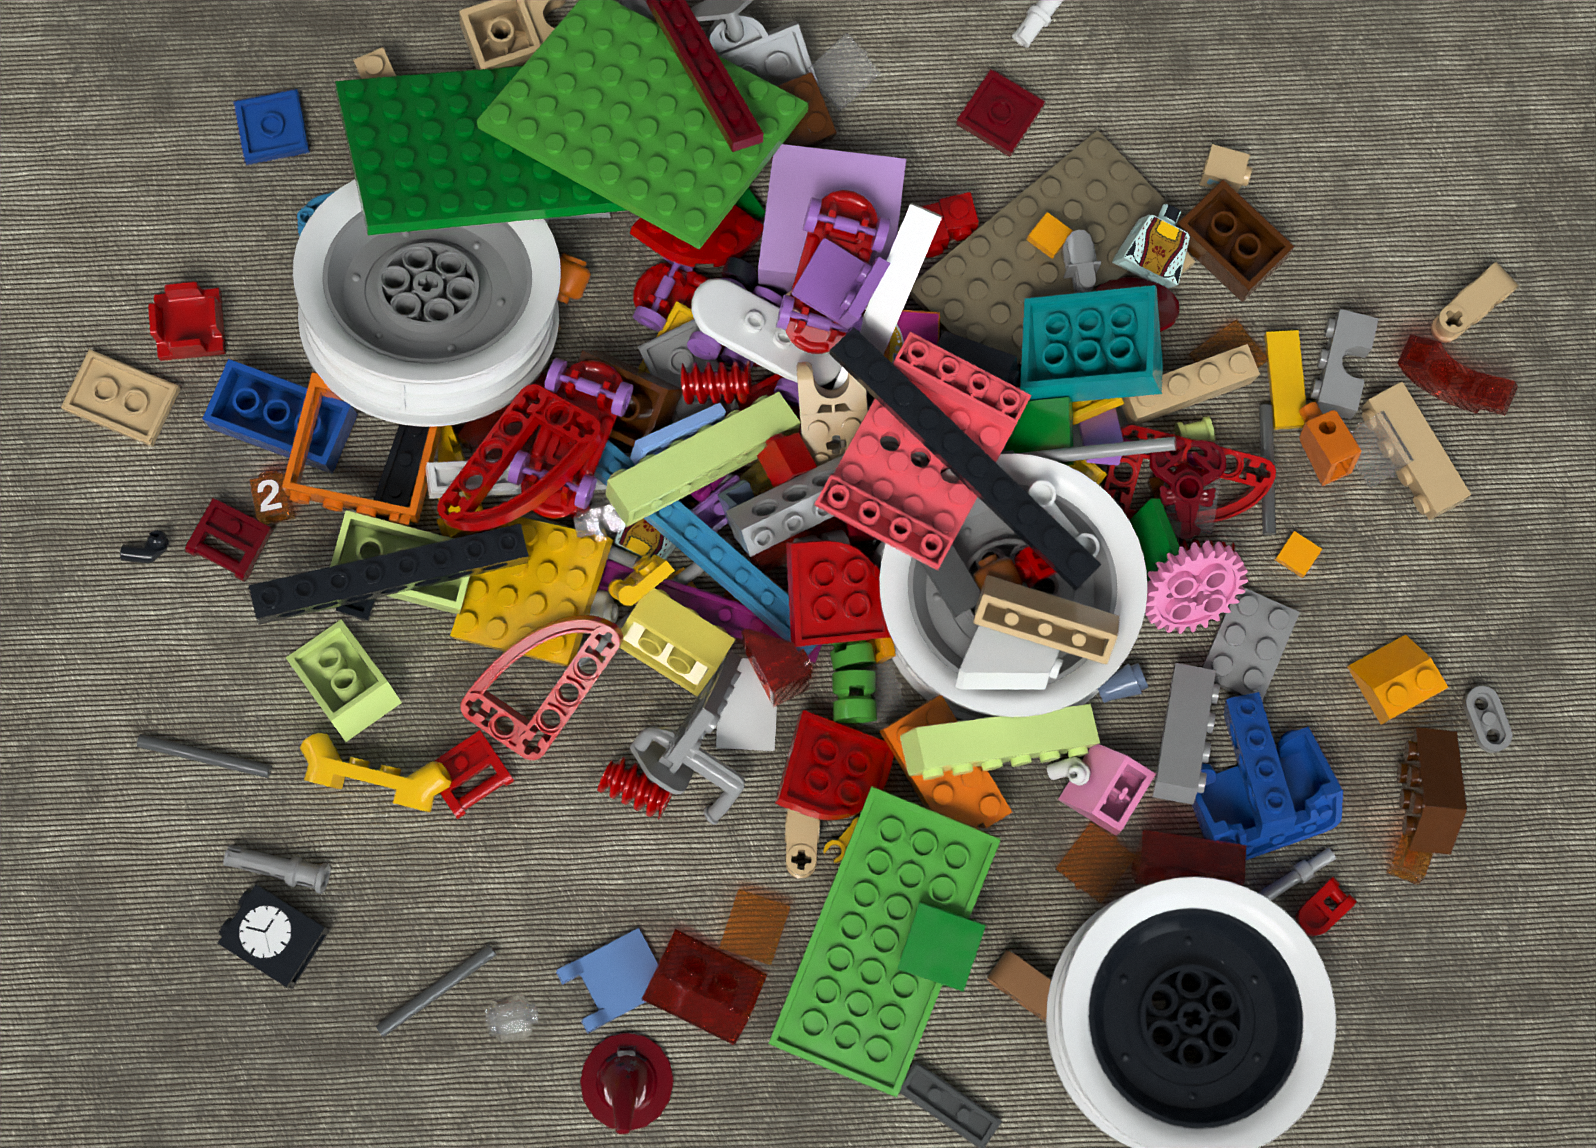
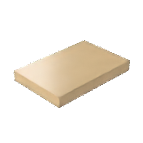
M89 349L61 408L68 413L153 447L181 388L174 383Z

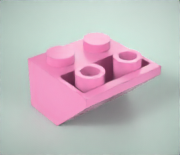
M1097 744L1089 748V754L1085 755L1082 759L1090 769V779L1084 785H1076L1069 781L1058 800L1116 836L1124 828L1156 773L1127 755Z

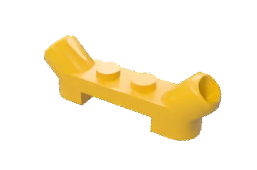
M315 733L302 741L300 747L308 763L304 777L305 781L342 789L345 777L396 789L393 800L394 804L431 812L434 797L450 787L451 777L443 764L436 761H431L406 778L400 776L402 769L381 765L380 771L369 768L370 761L350 757L349 763L343 762L329 735L325 733Z

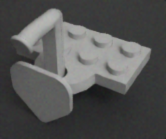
M704 0L691 8L698 22L714 21L706 36L718 56L775 86L811 72L816 83H818L799 24L796 21L766 32L763 25L751 15L740 13L753 0ZM724 32L728 35L730 39L725 38Z
M730 651L696 698L689 714L677 732L665 727L651 726L643 729L630 745L632 753L646 776L670 793L682 794L686 790L694 771L723 789L724 791L711 807H705L703 811L705 818L713 825H716L719 819L729 810L745 787V780L738 772L700 748L703 743L701 740L705 734H710L719 722L720 714L728 703L727 699L735 688L734 684L741 675L737 668L742 658Z

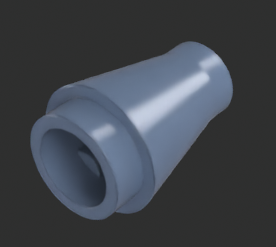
M1128 663L1100 686L1098 691L1103 702L1106 703L1111 700L1141 695V691L1149 687L1139 664L1130 666Z

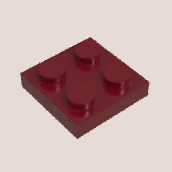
M990 69L957 118L956 125L1008 157H1011L1044 108L1045 101Z

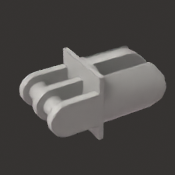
M1078 229L1067 237L1062 247L1066 269L1063 278H1072L1074 293L1091 292L1096 283L1095 275L1101 265V261H1097L1091 235L1085 230Z

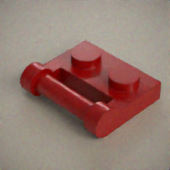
M481 730L434 760L443 764L451 777L450 787L440 792V794L457 819L466 814L465 810L503 784L508 786L514 782L513 777ZM492 765L496 774L459 799L454 796L452 791Z

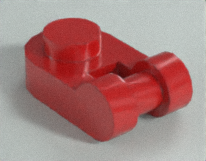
M1333 876L1297 911L1296 922L1306 935L1318 936L1324 934L1357 903V900L1351 894L1346 895L1338 887L1340 883ZM1328 896L1337 904L1333 910L1323 902Z

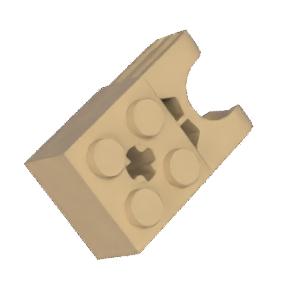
M490 0L459 10L460 26L476 69L491 70L503 67L524 66L555 29L547 24L544 18L552 10L564 5L565 0ZM503 35V39H497L496 36Z
M798 362L796 367L802 440L818 467L845 454L868 412L866 389L849 373L845 383L838 389H824L815 381L812 365L809 362ZM839 435L840 443H832V436Z

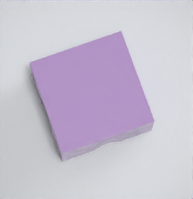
M782 144L772 159L758 265L759 286L772 290L783 297L792 290L807 236V231L802 229L810 199L813 197L821 200L826 195L840 190L854 191L863 195L873 205L878 219L879 217L890 219L884 247L881 252L872 250L869 265L879 256L887 261L897 237L906 159Z

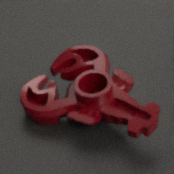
M1176 439V447L1185 445L1183 440ZM1197 440L1191 443V446L1200 448L1205 452L1204 456H1200L1196 451L1191 452L1193 459L1204 470L1201 473L1194 466L1187 463L1180 465L1174 472L1170 470L1181 459L1183 451H1178L1175 455H1170V451L1150 454L1149 467L1156 477L1170 485V488L1160 486V497L1162 498L1163 505H1174L1179 524L1172 527L1174 534L1178 535L1181 539H1192L1194 535H1200L1201 529L1194 524L1199 506L1211 507L1215 499L1214 493L1216 492L1215 488L1204 490V487L1219 479L1226 471L1227 458L1223 449L1214 442Z

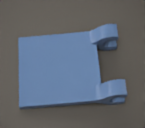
M639 928L556 970L562 985L581 976L598 1008L597 1012L581 1021L587 1034L671 989Z

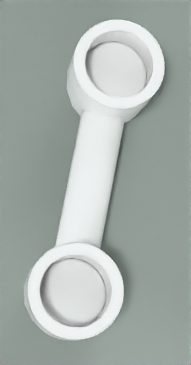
M1044 480L1032 483L1027 493L1089 553L1096 557L1099 552L1097 538L1088 533L1080 534L1054 503L1056 499L1054 486Z

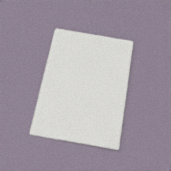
M742 658L737 668L741 675L734 684L735 688L727 699L728 703L720 714L721 718L717 723L716 748L774 751L779 660Z

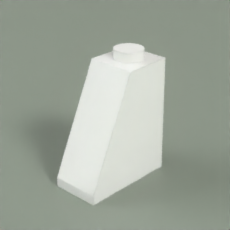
M979 625L959 669L955 687L959 689H1045L1049 678L1056 679L1061 669L1063 660L1058 658L1060 650Z

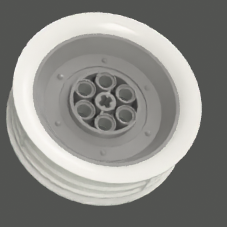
M354 179L330 195L315 210L301 232L293 260V281L299 304L298 324L303 349L310 365L328 388L354 408L379 419L402 425L420 427L456 425L487 416L510 404L519 391L525 386L533 384L547 366L558 335L559 307L557 298L561 281V266L554 236L544 219L367 235Z
M1000 454L996 463L1026 492L1030 485L1036 481L1044 480L1050 482L1056 490L1054 503L1080 534L1088 533L1097 538L1099 552L1095 558L1101 563V566L1076 591L1058 574L1052 575L1040 582H1046L1051 586V595L1120 616L1118 637L1107 665L1060 650L1058 658L1063 660L1061 669L1056 679L1049 678L1045 689H959L955 687L959 669L979 626L973 623L976 606L954 618L922 563L900 550L885 544L879 578L880 600L886 626L895 648L896 656L892 660L902 676L924 699L929 701L938 695L943 696L954 716L963 721L998 716L1028 717L1050 713L1065 707L1086 704L1099 693L1098 688L1121 666L1130 653L1142 626L1147 602V571L1138 537L1130 521L1113 498L1097 483L1081 472L1054 460L1034 455ZM949 469L941 473L943 480L948 483H955L959 480ZM978 497L952 544L972 577L974 572L980 569L977 562L996 553L998 559L1009 557L1015 564L1014 558L1023 549L1029 547ZM1023 581L1022 586L1028 587L1026 582Z

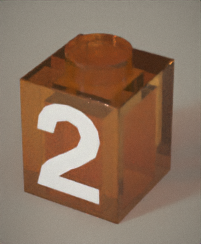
M266 471L258 475L259 478L249 479L256 518L266 525L296 518L293 501L289 500L290 496H287L282 489L285 477L283 473Z

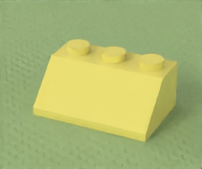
M653 588L638 601L621 628L623 641L619 648L698 697L719 668L735 638L728 635L722 627L712 625L701 618L695 610L677 603L663 590Z

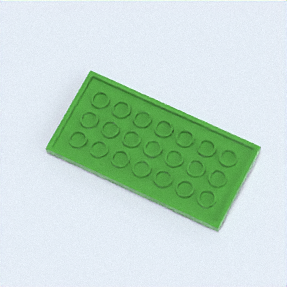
M872 786L768 1044L897 1098L942 987V984L897 969L919 902L970 918L1001 838Z

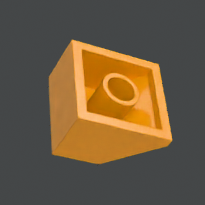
M1407 635L1347 666L1381 725L1449 688L1431 657Z

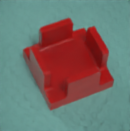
M197 282L164 285L166 294L153 295L154 303H148L150 334L157 344V357L160 361L226 354L222 292L219 288L202 289Z

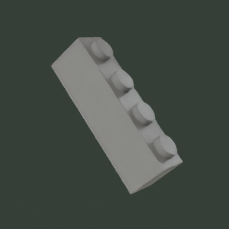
M1175 663L1154 784L1153 797L1194 805L1197 792H1204L1207 773L1201 772L1202 762L1208 763L1211 743L1205 742L1206 733L1213 732L1216 713L1210 712L1211 703L1217 704L1220 684L1214 683L1216 670Z

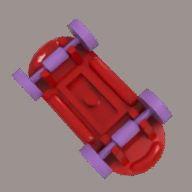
M835 191L826 195L821 200L811 197L802 229L807 231V236L792 290L823 239H828L864 263L869 264L872 250L881 252L884 247L890 219L879 217L878 219L871 202L863 195L854 191ZM791 290L790 296L784 295L776 321V328L785 330L790 341L798 349L807 353L823 354L830 352V349L852 328L855 327L860 332L863 316H860L847 330L794 297Z
M664 258L668 263L650 267L637 280L633 290V302L636 308L633 318L652 330H663L667 322L666 319L675 303L679 302L692 310L691 301L694 292L700 284L709 280V278L692 271L694 267L681 265ZM755 286L753 294L780 308L783 299L780 295L767 288ZM721 344L722 348L719 354L729 365L732 366L733 361H737L740 370L744 371L746 362L750 361L751 368L760 367V365Z
M555 358L547 373L545 389L596 417L604 430V439L588 461L565 485L539 506L532 509L543 517L552 519L563 518L574 513L578 508L585 510L593 497L597 483V477H594L598 464L617 416L622 417L625 414L633 392V385L623 382L620 374L612 366L596 360L581 361L566 370L567 361ZM566 410L557 411L552 417V422L556 424L565 422L569 417V412ZM577 422L575 427L580 430L583 436L594 433L592 428L589 431L585 430ZM541 425L531 452L527 453L518 450L514 456L508 473V482L515 485L521 484V492H524L546 475L575 444Z

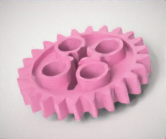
M1206 540L1201 548L1198 547L1196 542H1193L1191 549L1188 551L1181 546L1177 556L1168 553L1167 558L1169 561L1166 563L1157 562L1156 565L1159 570L1147 573L1151 581H1147L1148 590L1145 614L1151 624L1154 623L1159 630L1164 627L1167 633L1176 628L1178 633L1182 634L1186 627H1189L1191 632H1195L1198 624H1202L1204 628H1207L1208 620L1220 621L1219 614L1221 612L1230 613L1228 605L1239 603L1240 601L1236 595L1245 593L1242 585L1247 583L1248 579L1245 576L1247 569L1237 552L1233 551L1231 546L1228 545L1224 548L1221 542H1217L1212 546L1209 540Z

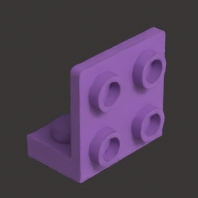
M823 239L792 290V295L848 330L862 315L891 263L879 256L869 265L828 239Z

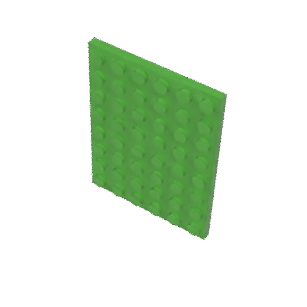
M579 0L477 119V125L480 130L700 250L808 112V103L718 56L764 133L763 143L732 152L659 24L614 0Z

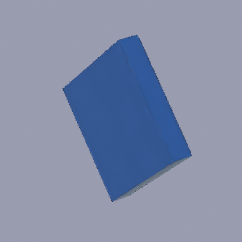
M297 89L234 101L246 165L310 153L300 95Z

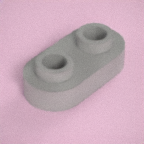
M1477 686L1467 692L1463 699V708L1478 746L1489 753H1497L1507 748L1512 741V730L1498 694L1487 686ZM1476 699H1480L1484 702V710H1479L1476 708ZM1488 731L1496 733L1497 740L1495 742H1491L1487 738Z

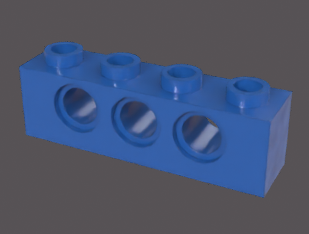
M1256 692L1228 698L1225 702L1224 719L1259 838L1292 832L1297 815L1260 693Z

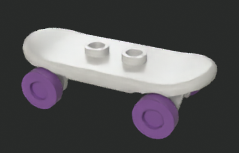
M730 278L709 279L700 284L694 292L691 307L699 331L691 334L687 347L695 356L704 360H715L721 351V344L737 354L784 377L778 380L774 393L780 392L787 404L791 406H799L796 367L798 362H809L812 365L813 375L819 386L828 384L839 374L842 366L829 352L812 354L798 349L790 341L785 330L776 328L780 308L747 291L738 281Z

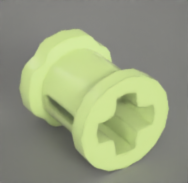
M1209 416L1203 417L1202 421L1194 423H1175V435L1215 443L1214 427Z

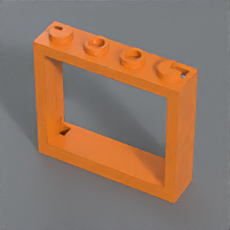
M312 372L282 485L285 494L290 496L289 500L308 505L310 501L323 503L322 507L337 512H342L343 508L356 510V513L376 518V515L389 517L390 522L408 526L409 522L418 524L428 487L425 467L427 463L434 462L442 426L429 427L409 508L301 485L300 482L322 396L344 401L328 388L317 373Z

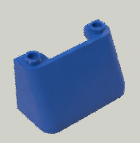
M1309 726L1285 732L1277 744L1278 756L1297 815L1292 832L1259 838L1239 766L1216 773L1212 765L1202 763L1201 772L1207 773L1203 793L1197 792L1192 808L1216 866L1228 867L1325 833L1341 822L1343 789Z

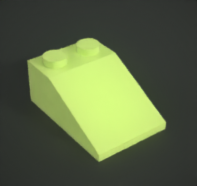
M342 619L286 657L345 742L402 703L386 678Z

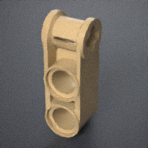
M1495 262L1474 282L1470 283L1456 295L1433 320L1431 332L1434 338L1444 343L1454 341L1470 326H1474L1495 306L1506 299L1519 285ZM1450 321L1453 325L1448 326L1446 323Z
M788 809L785 822L786 867L794 878L805 879L811 876L816 869L820 819ZM798 854H805V860L811 861V863L805 864L804 870H799L797 864L791 862L792 860H797Z

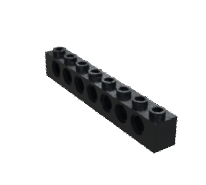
M520 523L248 586L256 620L261 625L526 564L529 556Z

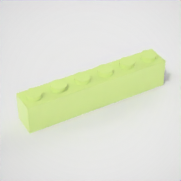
M780 392L769 397L767 395L761 396L750 407L742 411L734 410L730 412L723 421L713 426L711 424L703 426L694 436L686 440L678 439L674 441L663 452L657 455L649 454L645 456L637 465L628 470L623 468L614 472L607 480L606 497L626 527L758 459L757 455L767 447L765 442L769 438L779 433H783L785 436L798 433L801 422Z
M1091 704L1065 707L1050 713L1028 717L998 716L917 727L900 735L908 775H922L923 780L941 777L944 775L943 771L952 770L953 775L970 773L974 771L973 767L982 766L983 771L994 770L1003 767L1002 763L1011 762L1012 767L1022 766L1031 763V758L1039 757L1041 763L1060 759V754L1068 753L1069 758L1081 757L1089 754L1088 748L1100 744Z

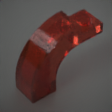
M1411 334L1397 362L1406 377L1425 392L1455 407L1477 414L1479 410H1484L1505 416L1518 389L1516 382L1513 380L1481 373L1458 363L1448 355L1440 341Z

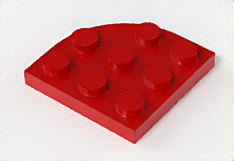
M734 205L700 250L641 217L632 225L630 234L659 255L675 263L694 267L696 263L714 264V267H720L725 265L728 257H742L762 237L764 225Z
M829 540L786 543L792 646L800 647L891 638L883 616L880 600V570L860 550L848 544Z
M803 710L798 716L775 804L822 820H840L854 816L862 811L872 786L884 789L889 777L894 754L886 741Z

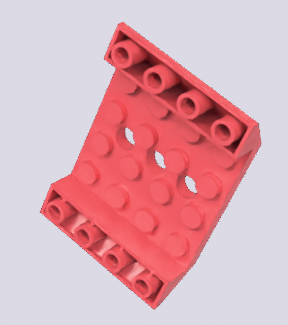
M910 332L893 365L994 462H997L1031 395ZM875 399L833 475H830L814 505L938 571L977 496L960 479L955 483L944 481L941 471L947 467ZM885 436H892L897 439L899 448L894 451H887L881 446L880 440ZM915 452H923L929 458V464L925 467H918L912 463L911 455Z

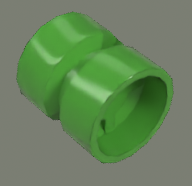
M866 640L830 643L834 647L830 651L834 672L857 670L876 663L872 643Z
M847 670L832 673L833 694L838 696V699L833 702L834 722L853 724L876 721L877 701L871 698V695L876 692V673L869 670ZM849 692H859V696H849Z

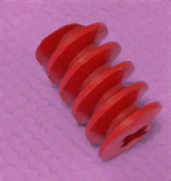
M733 361L730 371L726 370L724 362H720L717 371H713L711 363L707 362L704 372H700L697 362H693L691 372H687L684 363H682L681 389L686 404L692 405L695 396H697L699 403L704 405L709 395L713 404H718L722 395L727 404L733 403L735 395H737L741 404H745L748 395L751 394L750 361L746 362L744 371H740L737 361Z
M623 756L617 763H614L612 759L603 773L597 791L603 793L610 787V798L615 799L622 793V804L627 805L634 799V810L640 811L647 805L646 816L652 817L659 811V820L673 793L668 792L649 780L644 772L641 775L637 774L638 763L635 762L629 769H626V757Z

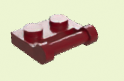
M212 498L188 540L185 552L194 557L199 555L235 573V578L245 582L251 575L254 564L271 536L273 529ZM209 534L244 552L245 554L241 561L205 544L204 540Z

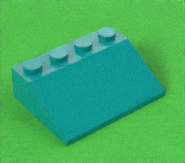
M1155 285L1024 299L1020 389L1031 395L1029 401L1070 397L1072 402L1162 394L1163 361L1157 288Z

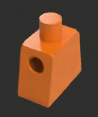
M1311 402L1303 406L1299 413L1305 424L1299 438L1321 485L1324 486L1351 474L1362 451L1338 412L1331 410L1323 414L1317 402Z

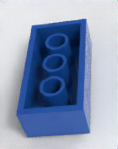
M228 359L202 420L214 431L290 458L308 388ZM322 396L306 465L333 474L358 416L353 406L335 398Z

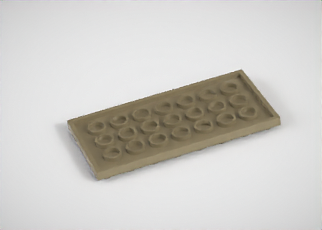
M1096 130L914 282L909 295L924 311L940 312L939 327L943 331L1017 356L1019 366L1022 363L1024 299L1074 294L1072 278H1063L1066 269L1062 248L1052 259L1026 240L1043 216L1048 212L1071 230H1085L1091 235L1097 261H1101V265L1095 275L1096 283L1091 291L1093 292L1099 285L1109 280L1123 278L1130 272L1112 263L1113 258L1140 218L1149 214L1158 217L1162 206L1170 204ZM1179 216L1177 223L1182 219L1181 216Z

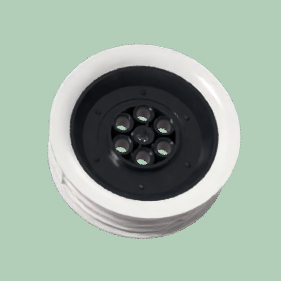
M1188 877L1160 881L1126 894L1095 912L1082 924L1064 948L1054 969L1047 999L1046 1028L1051 1057L1064 1088L1083 1114L1113 1139L1130 1148H1259L1289 1129L1303 1115L1319 1092L1333 1055L1336 1037V1013L1333 992L1324 964L1305 932L1287 913L1264 896L1243 886L1213 878ZM1184 974L1191 975L1195 980V988L1191 993L1186 992L1181 985V979ZM1155 991L1161 992L1166 999L1165 1007L1161 1011L1152 1005L1151 998ZM1216 991L1225 998V1006L1221 1011L1215 1009L1212 1004V996ZM1193 1012L1191 1018L1195 1019V1024L1186 1026L1185 1022L1187 1019L1183 1018V1014ZM1157 1026L1163 1028L1167 1035V1040L1163 1046H1158L1152 1038V1033ZM1217 1027L1222 1028L1226 1033L1227 1039L1223 1046H1218L1213 1040V1032ZM1187 1045L1193 1046L1197 1051V1059L1193 1064L1187 1063L1183 1057V1050Z

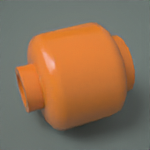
M563 253L562 257H559L561 281L557 300L568 304L570 298L579 300L583 296L591 273L586 268L587 262Z

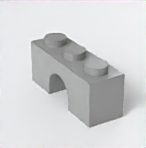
M1340 309L1334 319H1328L1324 332V337L1329 338L1327 349H1321L1317 362V367L1322 368L1320 379L1314 380L1310 392V398L1315 399L1314 402H1317L1323 413L1335 410L1340 417L1352 419L1358 411L1365 380L1350 376L1343 368L1342 358L1350 355L1365 358L1372 350L1379 318Z

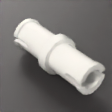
M1039 0L1036 5H1031L1027 11L1028 16L1016 32L1012 34L1014 40L1028 48L1040 30L1050 24V17L1064 0Z

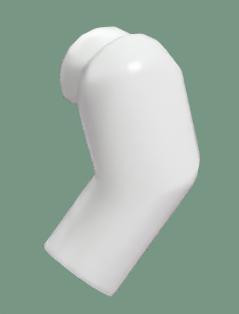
M1071 757L1047 765V773L1051 780L1068 777L1071 783L1084 785L1090 779L1089 767L1077 757Z

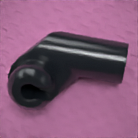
M160 530L150 532L148 540L142 546L123 544L120 550L121 561L145 564L154 562L168 548L169 541L165 533Z

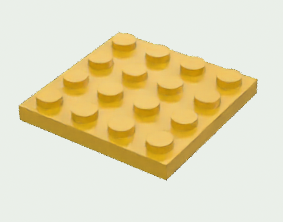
M519 517L504 525L484 530L485 532L521 523L529 556L528 562L470 576L461 612L456 615L450 636L456 640L505 651L526 634L547 623L570 616L590 615L591 606L595 599L613 540L608 536ZM570 633L555 637L536 646L523 656L568 667L578 652L584 633Z

